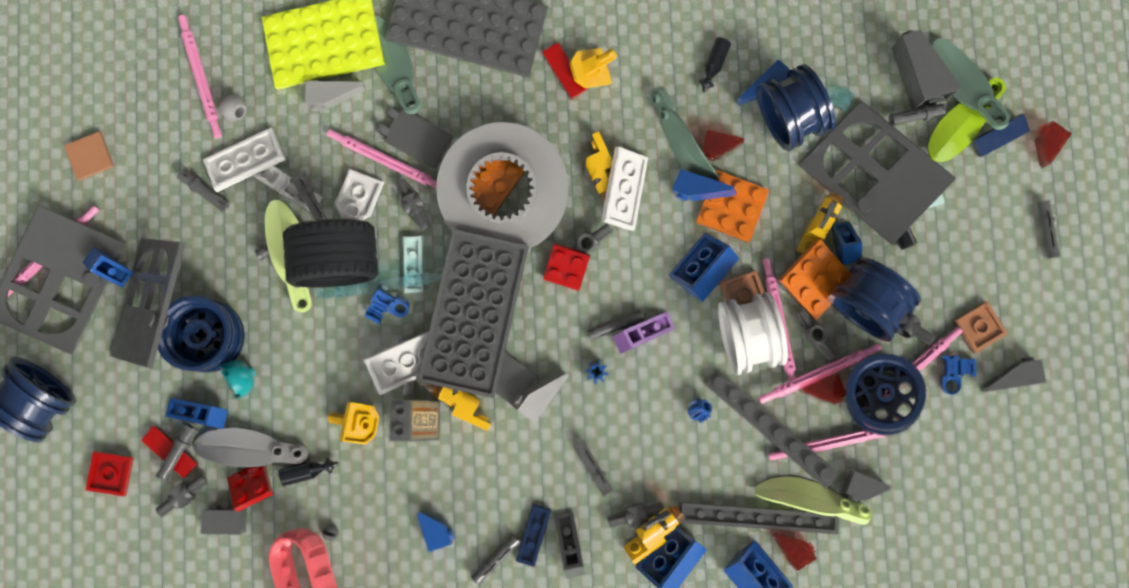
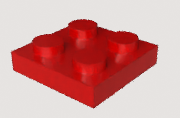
M554 243L543 280L580 291L591 254Z
M93 451L85 490L122 497L126 496L134 457Z
M266 465L246 467L227 477L233 508L237 512L273 495Z

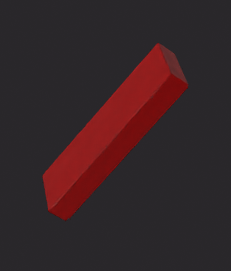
M559 43L542 52V55L571 100L587 91V88L574 81L569 64L570 61Z
M153 426L141 440L163 461H165L174 446L173 440L157 426ZM184 450L173 470L182 478H186L199 463Z

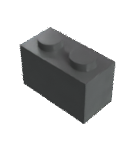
M209 505V508L202 510L201 534L240 535L246 533L247 509L237 512L234 510L233 505H229L228 508H221V505Z

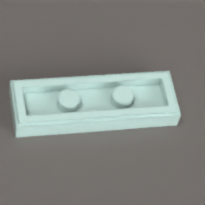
M403 236L405 294L424 293L422 236Z

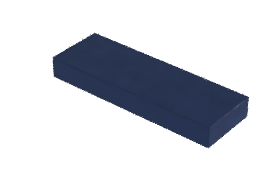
M1019 114L1010 119L1008 126L1004 129L997 130L993 128L972 139L978 157H983L1030 132L1025 114Z
M536 504L532 505L516 562L535 567L552 509Z

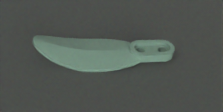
M375 16L385 65L375 68L386 86L396 93L404 112L415 114L421 109V102L414 88V68L410 55L404 45L385 40L389 24L383 18Z
M937 38L932 46L961 86V90L953 97L965 106L978 111L992 128L997 130L1006 128L1010 121V114L994 97L991 85L984 74L957 46L944 38Z
M663 87L653 89L650 100L662 120L668 143L678 162L688 172L719 181L718 174L699 148L682 118L677 114L667 91Z

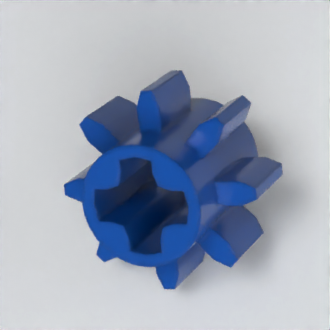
M599 360L597 365L589 363L591 366L590 370L585 369V372L590 374L587 380L594 379V384L599 379L601 382H604L603 375H609V373L604 372L607 365L600 366ZM596 367H599V371L602 372V375H598V378H595L594 374L591 373V370H595Z
M698 397L689 403L688 415L692 420L698 419L699 423L711 417L709 413L712 412V407L707 400H701Z

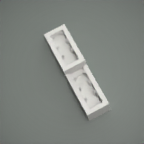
M272 166L253 175L258 180L310 211L303 198L298 197V191L294 184L290 183L289 179L291 177ZM313 192L314 196L316 197L319 203L323 197H321L316 192Z

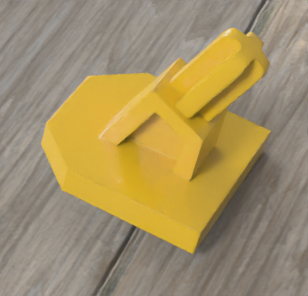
M602 48L577 51L569 63L574 81L584 88L610 85L612 80L607 64L616 59L617 53L613 49L603 53Z
M347 402L345 414L330 412L327 419L329 423L342 426L339 441L367 444L376 435L379 415L374 406Z

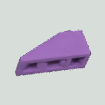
M665 312L621 331L613 336V340L620 354L674 330L675 326L668 312Z

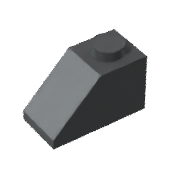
M850 470L842 492L847 494L846 498L858 502L859 499L866 501L891 490L892 486Z

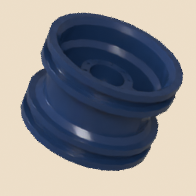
M801 64L789 70L787 79L778 83L776 80L770 79L766 83L757 86L756 97L762 117L771 135L783 150L789 152L795 147L802 146L804 137L811 133L819 137L826 132L834 130L836 120L830 97L818 75L807 64Z
M201 296L182 297L169 305L167 312L169 320L166 328L162 331L158 351L170 365L186 371L211 373L222 370L219 367L220 365L236 360L244 346L245 330L241 318L231 307ZM204 312L205 318L200 319L199 314ZM184 322H187L188 324H187V325L185 326V328L183 329V328H182L183 323H184ZM218 322L222 323L220 329L215 328ZM205 333H206V334H207L206 338H205V337L202 338V334H205ZM216 341H220L222 343L220 348L215 347L214 344ZM182 342L187 344V348H182ZM201 351L204 352L203 358L198 357Z
M12 357L7 365H4L1 369L4 379L0 383V427L30 442L39 443L44 441L46 436L53 430L50 420L56 414L65 415L68 413L70 407L76 403L75 395L53 374L29 360Z

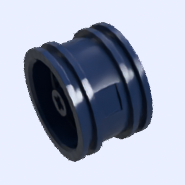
M859 257L855 265H852L849 270L851 275L843 285L836 286L835 292H832L828 297L829 301L852 324L877 339L890 342L894 338V334H897L900 330L899 323L905 315L912 314L916 309L915 306L920 304L921 296L907 280L889 267L871 258Z
M878 354L862 360L855 366L847 382L846 403L852 419L859 427L875 435L891 436L906 431L916 422L926 401V385L920 371L910 361L894 354ZM883 371L895 372V377L883 375ZM871 378L875 381V385L867 387L864 384V380ZM907 385L910 388V392L903 394L900 392L899 387ZM882 394H889V396H885L884 398L882 397ZM865 397L868 407L860 408L857 400ZM903 405L910 410L909 414L905 417L897 412ZM879 410L885 411L887 418L883 420L878 419L876 412Z

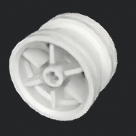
M764 292L762 296L760 294L753 295L751 303L738 305L732 299L728 301V304L724 301L718 304L721 336L729 364L735 375H740L742 370L745 373L751 372L753 364L766 362L772 368L776 367L777 363L780 366L787 363L788 352L785 330L778 306L770 292Z

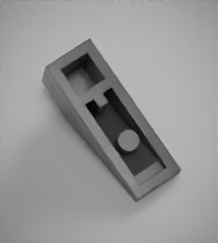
M1034 357L1021 358L1022 362L1014 363L981 387V392L1047 383L1042 359L1034 360Z
M573 511L554 515L566 579L586 575Z

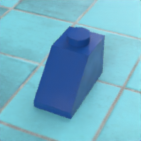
M850 221L833 224L831 231L837 256L843 265L855 263L859 257H862V241Z
M95 247L92 248L82 262L89 271L123 288L134 273L112 256Z
M424 511L417 514L428 552L452 545V539H455L452 527L449 528L447 523Z

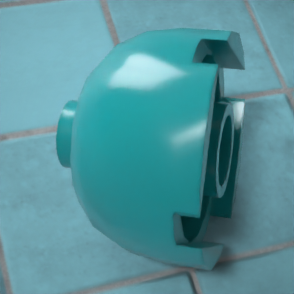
M240 360L229 361L219 366L222 369L221 373L229 389L234 390L235 394L233 396L236 400L251 392L255 384L253 377L256 376L252 366L248 367Z

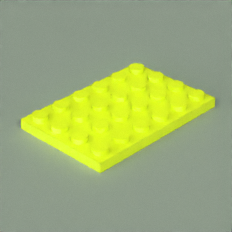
M332 0L262 17L274 86L277 90L304 84L306 81H317L385 65L372 0Z

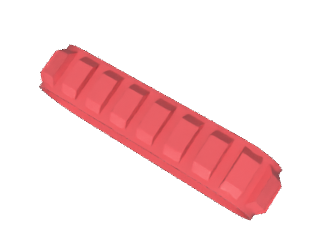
M297 528L280 534L274 540L268 558L275 588H301L292 558L291 549L293 542L302 551L312 588H337L326 546L316 533L310 531V529Z

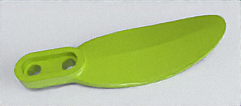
M992 78L988 82L991 87L996 88V91H993V95L998 100L1005 92L1006 84L1001 78ZM959 103L940 120L932 132L928 142L930 158L941 163L961 153L972 142V139L978 135L986 120L978 111Z

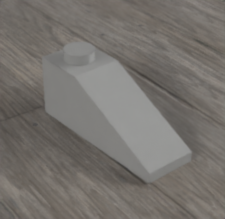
M306 81L305 104L313 111H322V109L331 108L365 92L366 87L363 82Z
M559 370L530 386L515 397L512 407L536 423L569 375Z

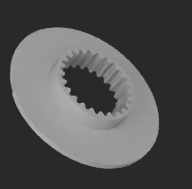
M509 122L485 124L461 136L444 156L438 171L436 185L438 205L451 231L456 229L529 246V249L544 241L557 227L567 205L569 189L564 163L553 145L538 132L526 126ZM496 160H510L512 163L518 161V166H524V172H529L527 177L533 179L529 183L530 186L534 187V189L530 190L533 196L528 197L530 204H524V211L518 210V216L512 214L511 218H508V216H504V218L497 216L494 218L492 214L486 216L487 212L485 210L480 211L481 206L475 205L477 199L472 198L475 194L471 190L472 187H475L472 180L477 179L475 173L481 172L480 166L486 167V161L490 163Z

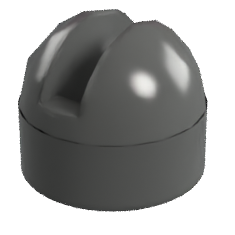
M330 524L323 528L322 536L325 540L332 541L338 537L339 530L337 526ZM325 531L334 533V536L326 534Z

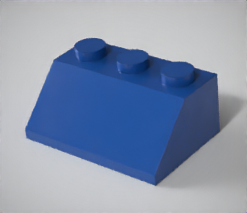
M704 233L668 276L690 295L703 302L735 265L739 257L729 245Z
M676 526L673 531L664 536L667 542L643 558L635 567L657 588H679L707 551L699 542Z
M756 540L738 553L723 570L737 588H793L790 581Z

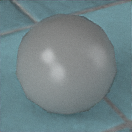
M227 96L220 104V113L229 121H239L247 113L246 103L239 96Z

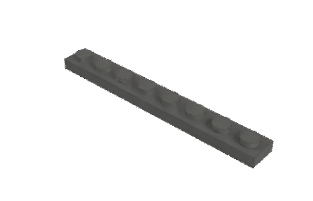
M717 370L705 383V386L823 488L827 489L839 475L835 469L722 372Z
M681 502V523L826 534L839 533V517L837 515L827 516L807 511Z

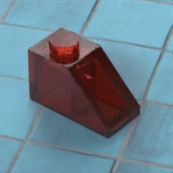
M1055 121L1043 124L1036 132L1038 136L1034 142L1039 166L1044 168L1050 165L1072 135V133Z
M707 130L701 151L708 161L720 160L741 147L745 138Z
M839 374L830 375L799 389L800 393L824 403L831 402L832 405L842 402V397L846 396V390Z
M778 533L772 535L792 568L797 572L817 560L814 554L816 550L811 542L807 543L803 539Z

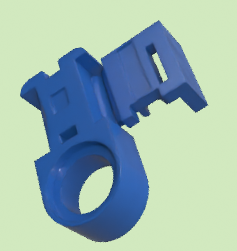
M379 285L376 292L372 295L371 304L364 316L377 324L381 323L383 312H389L396 317H405L410 308L408 300L398 294L396 297L383 291L381 289L382 285ZM403 304L406 310L398 311L395 306Z
M942 356L940 358L944 359V376H941V389L944 393L948 395L957 394L961 389V376H964V374L976 377V359H961L959 356ZM949 380L956 383V389L952 392L946 389V383Z

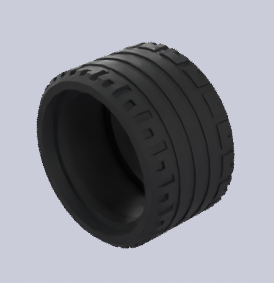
M356 219L313 220L293 224L282 233L285 251L286 282L291 286L305 288L349 286L373 281L378 276L375 227L367 221Z

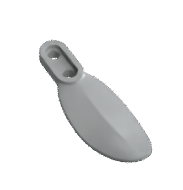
M223 428L208 431L199 436L193 445L195 453L203 459L233 467H260L273 462L299 465L305 463L308 459V451L302 445L277 442L266 434L242 428ZM281 449V454L275 455V450ZM296 451L301 452L300 457H294Z

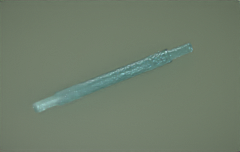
M427 272L335 287L334 290L317 292V299L333 297L339 299L376 292L379 285H382L381 289L383 291L430 284L432 281L441 280L443 272L433 274Z

